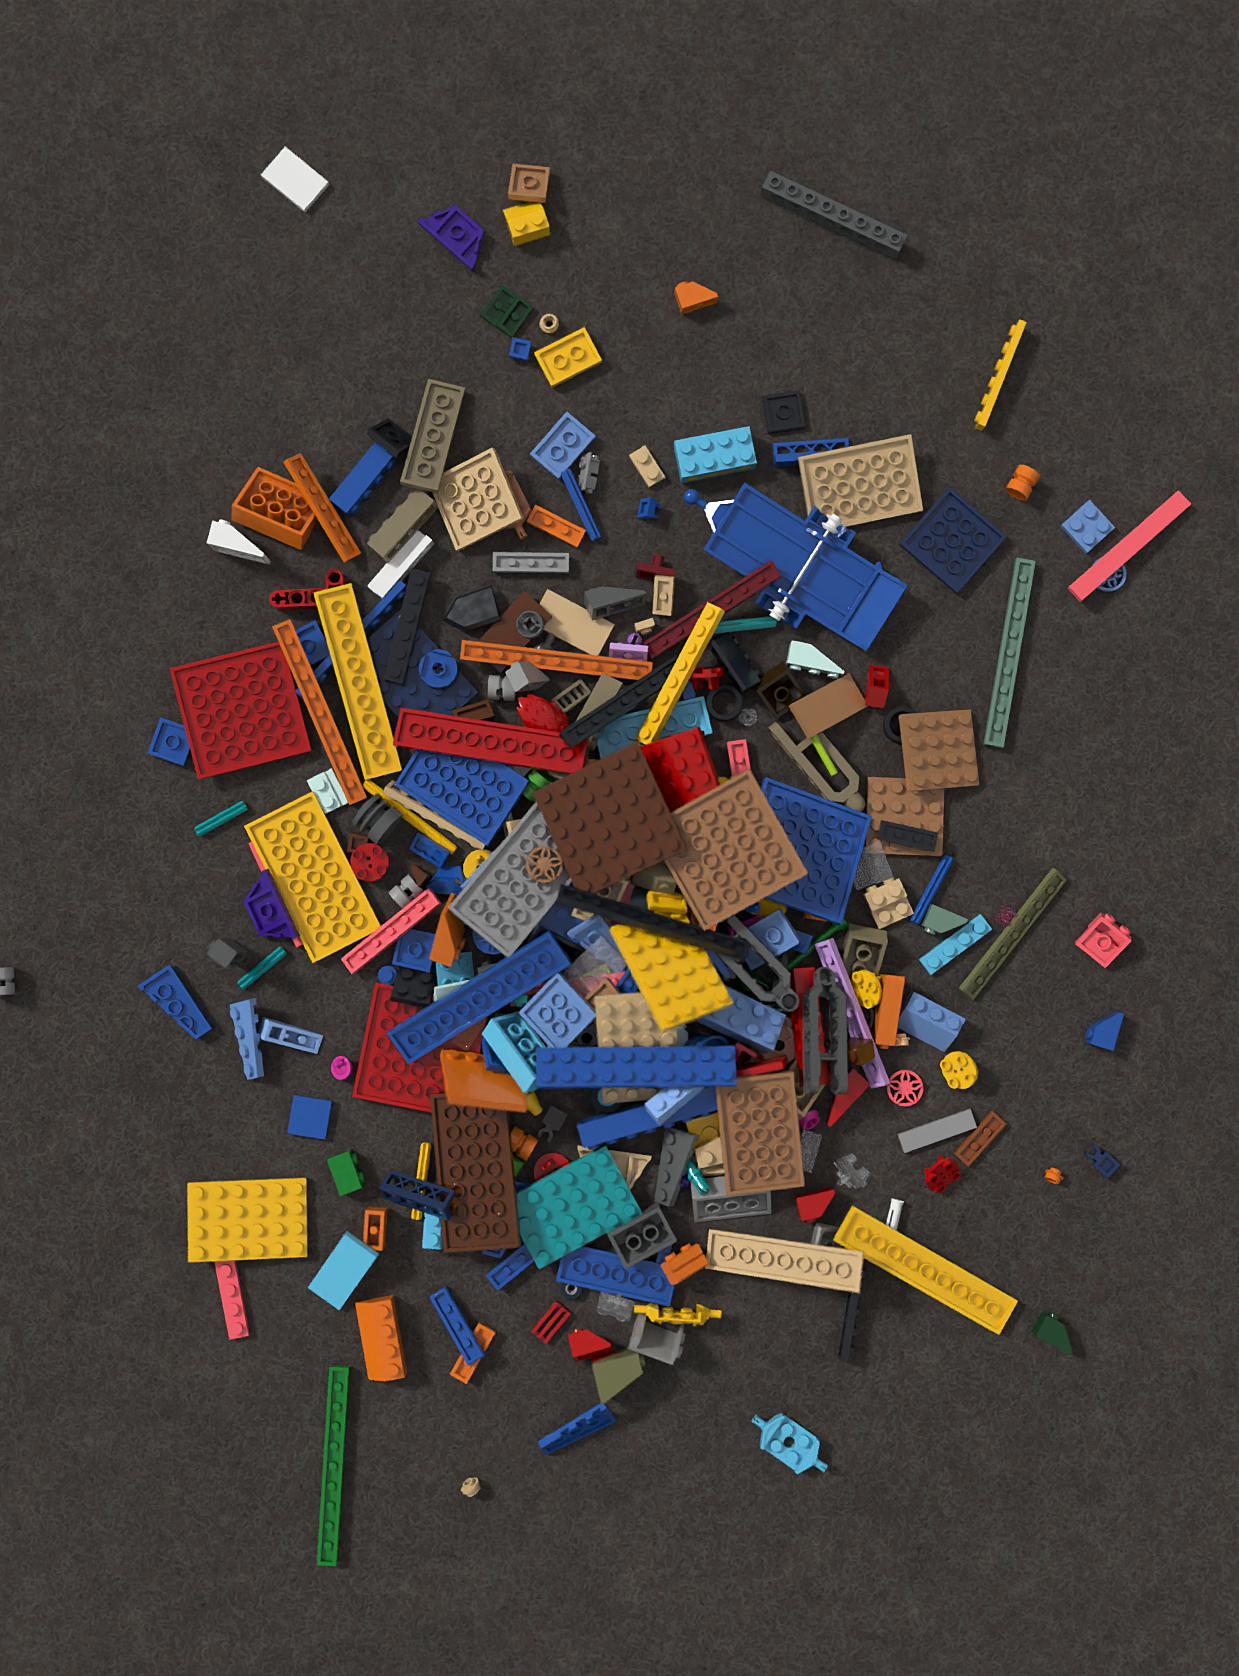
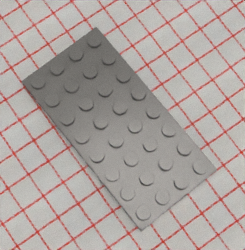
M535 802L448 907L452 913L506 957L513 954L554 904L560 885L568 886L572 882L564 862L560 875L548 883H540L533 880L526 870V859L535 848L549 846L559 853L537 802ZM542 850L536 851L533 855H538L541 858ZM547 850L543 854L545 857L548 856ZM550 851V859L552 857L557 858V856L552 851ZM531 857L534 862H537V858ZM556 860L552 861L553 865L559 863V861ZM529 862L531 872L536 867V865H533ZM557 866V867H555V868L552 867V869L554 870L555 875L557 874V872H558V870H559V866ZM538 869L535 871L534 876L540 873ZM549 870L547 874L552 878V873ZM544 873L538 877L543 880L548 879Z

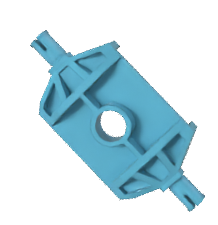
M783 1413L775 1415L769 1421H764L757 1415L754 1416L752 1423L759 1426L762 1430L760 1438V1448L762 1450L765 1449L791 1467L796 1474L811 1466H815L822 1472H825L828 1465L818 1459L820 1441L817 1437ZM786 1437L794 1438L792 1446L784 1445Z

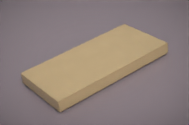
M548 589L539 604L552 616L544 626L543 631L554 634L558 639L589 655L599 656L615 624L603 618L592 620L585 608Z

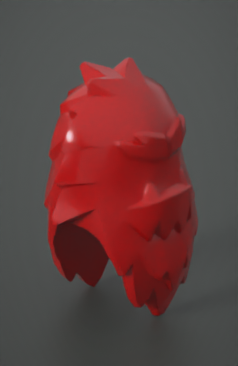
M531 694L527 695L528 698H518L519 707H517V711L525 727L560 733L569 726L568 717L566 714L564 715L561 708H558L555 701L550 703L539 696Z

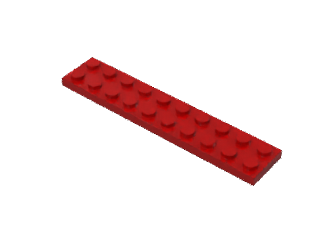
M401 708L393 745L401 748L571 774L584 768L589 738L570 750L560 738L559 732Z

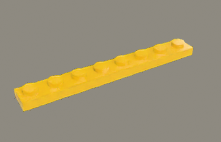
M707 602L636 736V740L644 744L657 741L725 612L723 609Z

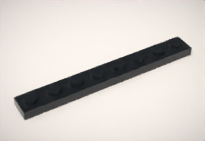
M675 655L559 733L560 738L572 750L660 691L678 656Z

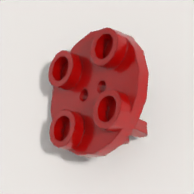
M708 667L695 668L691 675L693 689H702L703 679L708 681L709 690L718 689L719 676H724V667H713V669H708Z
M365 843L358 846L352 852L351 868L358 879L375 881L387 872L389 857L381 846L374 843Z
M557 1152L547 1153L536 1162L534 1178L538 1181L547 1176L548 1173L555 1172L554 1168L560 1169L570 1162L565 1156Z
M941 1155L938 1157L939 1161L933 1164L929 1170L926 1168L923 1170L926 1174L925 1184L927 1188L931 1191H936L938 1194L944 1192L947 1186L953 1181L958 1180L961 1176L958 1163L952 1158L944 1159Z

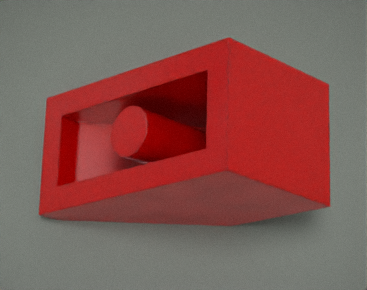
M870 665L865 691V705L874 708H884L889 691V668Z
M830 1187L795 1195L800 1220L805 1221V1223L815 1222L816 1218L821 1217L835 1194L834 1189Z
M576 1329L572 1334H568L575 1362L613 1352L609 1342L587 1329Z

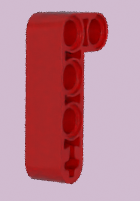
M330 569L326 574V588L276 590L270 594L269 602L275 609L281 611L318 609L317 604L313 602L314 592L346 585V580L340 570ZM334 575L340 576V580L337 583L331 582ZM299 595L302 596V602L299 604H295V597ZM279 597L283 599L280 601V604L275 602L276 600H279Z

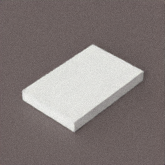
M286 147L283 148L261 174L264 180L304 212L311 207L329 185L326 179Z

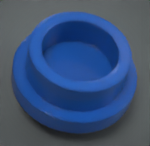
M384 966L379 970L378 979L382 984L391 985L395 982L397 976L395 968Z

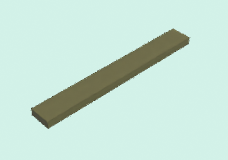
M1052 868L961 984L959 989L970 999H975L1067 881L1057 869Z

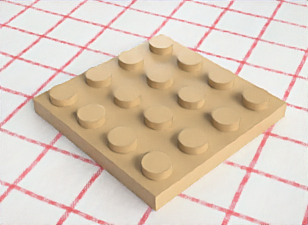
M490 448L444 472L438 493L432 492L456 551H460L524 519L495 448Z

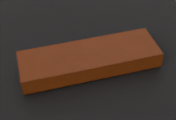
M991 1110L953 1154L969 1167L1007 1123Z

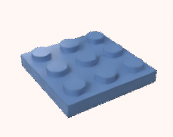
M560 972L556 973L519 1012L550 1048H567L596 1018V1010Z

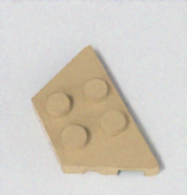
M577 1145L580 1157L595 1150H588V1147L583 1148V1146ZM609 1150L629 1189H631L647 1163L651 1160V1156Z

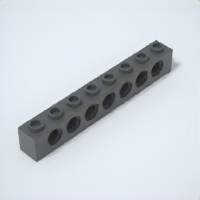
M772 171L769 172L762 187L761 197L895 260L907 237V234Z

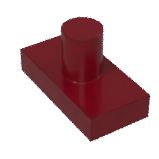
M654 555L652 565L638 562L636 578L654 581L656 575L675 577L676 569L663 567L665 558L661 555Z

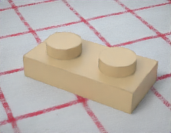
M645 445L629 455L648 488L665 479L664 474Z
M655 576L653 614L668 616L673 614L675 577Z

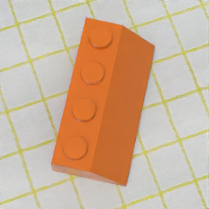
M394 1295L355 1302L368 1380L389 1381L405 1378L407 1368Z

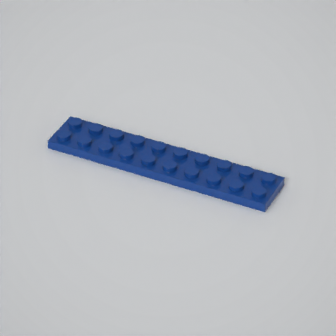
M548 931L514 952L511 956L504 958L387 1031V1036L406 1062L410 1064L571 965V961L552 933Z
M735 1046L536 1048V1089L736 1087Z

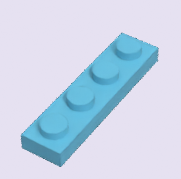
M979 914L918 960L929 975H932L991 931L992 928L983 916Z

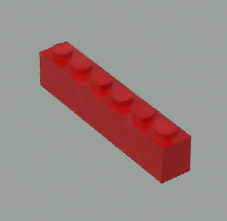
M815 967L788 970L790 973V988L799 998L798 1007L791 1011L800 1087H804L802 996L813 986ZM818 997V1012H820V1016H818V1031H820L818 1051L820 1053H827L824 1045L825 1033L822 1030L821 1022L823 1015L819 1006L820 997ZM820 1061L821 1075H819V1085L829 1084L830 1071L827 1068V1061Z

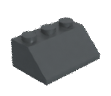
M657 1202L641 1210L642 1214L607 1232L625 1269L677 1242Z

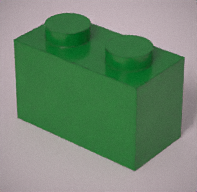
M352 1149L327 1159L340 1196L365 1186V1175L363 1171H359L357 1166L359 1159L356 1152H352Z

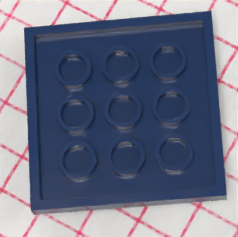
M949 487L899 545L957 594L1007 536Z

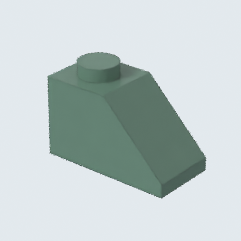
M930 904L921 926L925 927V932L935 935L936 932L943 933L967 923L968 919Z

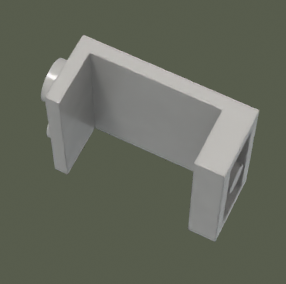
M638 1313L628 1349L673 1365L675 1359L680 1358L683 1347L680 1344H683L686 1335L683 1332L684 1324H680L675 1333L645 1322L646 1313Z

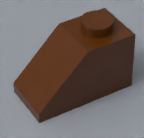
M847 1037V1064L864 1065L875 1058L873 1039Z

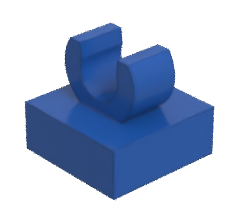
M651 497L641 499L637 518L643 520L659 518V515L654 513L655 509L661 508V505L656 504L657 499Z

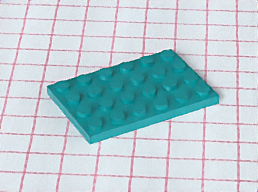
M606 1144L516 1192L520 1235L539 1269L642 1214Z

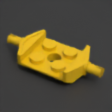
M649 1303L646 1306L634 1305V1313H646V1316L652 1322L656 1321L659 1324H662V1322H670L672 1324L691 1323L693 1326H696L697 1324L703 1325L709 1317L721 1319V1310H709V1308L701 1304H696V1312H693L691 1308H681V1311H676L672 1307H662V1310H660L656 1303Z

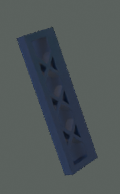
M394 1170L389 1171L379 1187L386 1200L447 1221L452 1216L449 1205L456 1195L454 1190ZM393 1177L400 1179V1183L395 1185L389 1184ZM411 1183L416 1185L414 1189L405 1190L406 1185ZM423 1190H432V1193L429 1195H421V1191ZM448 1195L444 1203L437 1201L438 1196Z

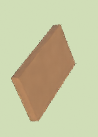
M848 673L792 703L789 707L806 737L810 739L861 711L867 705H865V699Z

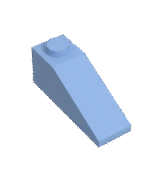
M263 1017L258 1031L260 1038L265 1041L315 1054L318 1053L323 1035Z

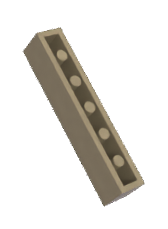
M602 673L577 720L623 691V683ZM606 727L589 738L584 766L588 762L590 750H594L598 743L597 738L599 734H602ZM551 771L547 772L549 777L556 781L569 775Z

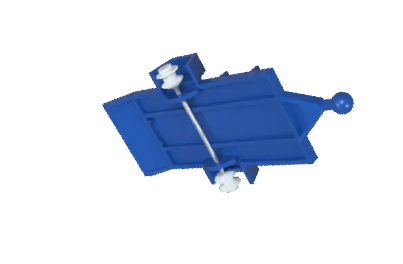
M743 483L734 500L707 503L699 498L696 490L690 489L684 494V500L687 504H696L704 509L713 534L705 545L704 551L745 577L769 561H773L782 578L763 589L755 603L768 611L771 617L778 621L782 620L796 629L806 614L867 652L908 587L901 580L848 549L847 547L856 532L843 527L842 519L835 514L831 516L824 515L814 506L804 521L746 483Z

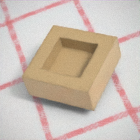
M653 618L634 623L636 633H641V635L651 633L652 629L655 628Z

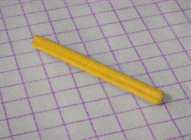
M370 779L363 783L362 787L373 796L379 793L382 796L381 802L387 800L389 808L394 806L403 814V819L424 835L450 850V854L456 851L457 846L400 802L390 799L388 795L383 793L384 790Z

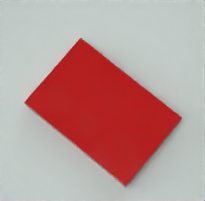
M784 1055L736 1066V1077L753 1076L781 1070L789 1062L788 1056Z

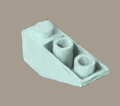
M791 641L786 666H790L791 670L801 671V669L809 670L808 673L819 675L820 672L826 673L827 677L834 679L843 676L844 671L814 646L808 643Z

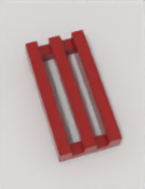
M556 1300L533 1327L531 1332L536 1334L546 1344L570 1316L571 1312ZM556 1307H558L559 1310L546 1324V1326L541 1330V1332H539V1327L549 1317L553 1310ZM562 1312H564L565 1314L563 1315V1317L545 1337V1332L550 1328V1326L559 1317V1315Z

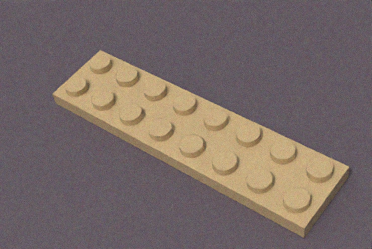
M709 1229L706 1254L708 1265L705 1266V1269L859 1293L861 1290L864 1251Z

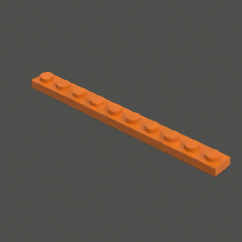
M291 619L272 626L348 804L351 805L367 798Z
M462 640L460 659L505 665H511L516 661L531 662L540 669L600 676L604 673L610 677L639 680L650 673L653 662L469 640Z

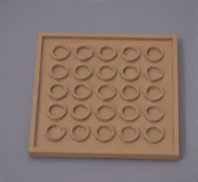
M750 769L671 813L687 850L664 861L703 930L710 928L808 874L807 869Z

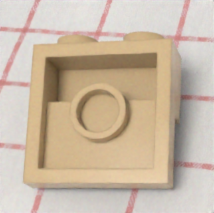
M888 878L883 881L884 885L877 887L875 884L866 888V893L862 894L878 929L914 914L899 878Z

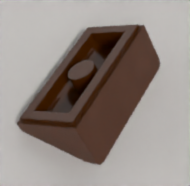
M412 864L410 867L418 887L423 888L431 878V875L418 865Z

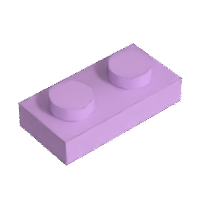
M610 643L609 657L647 661L648 646Z

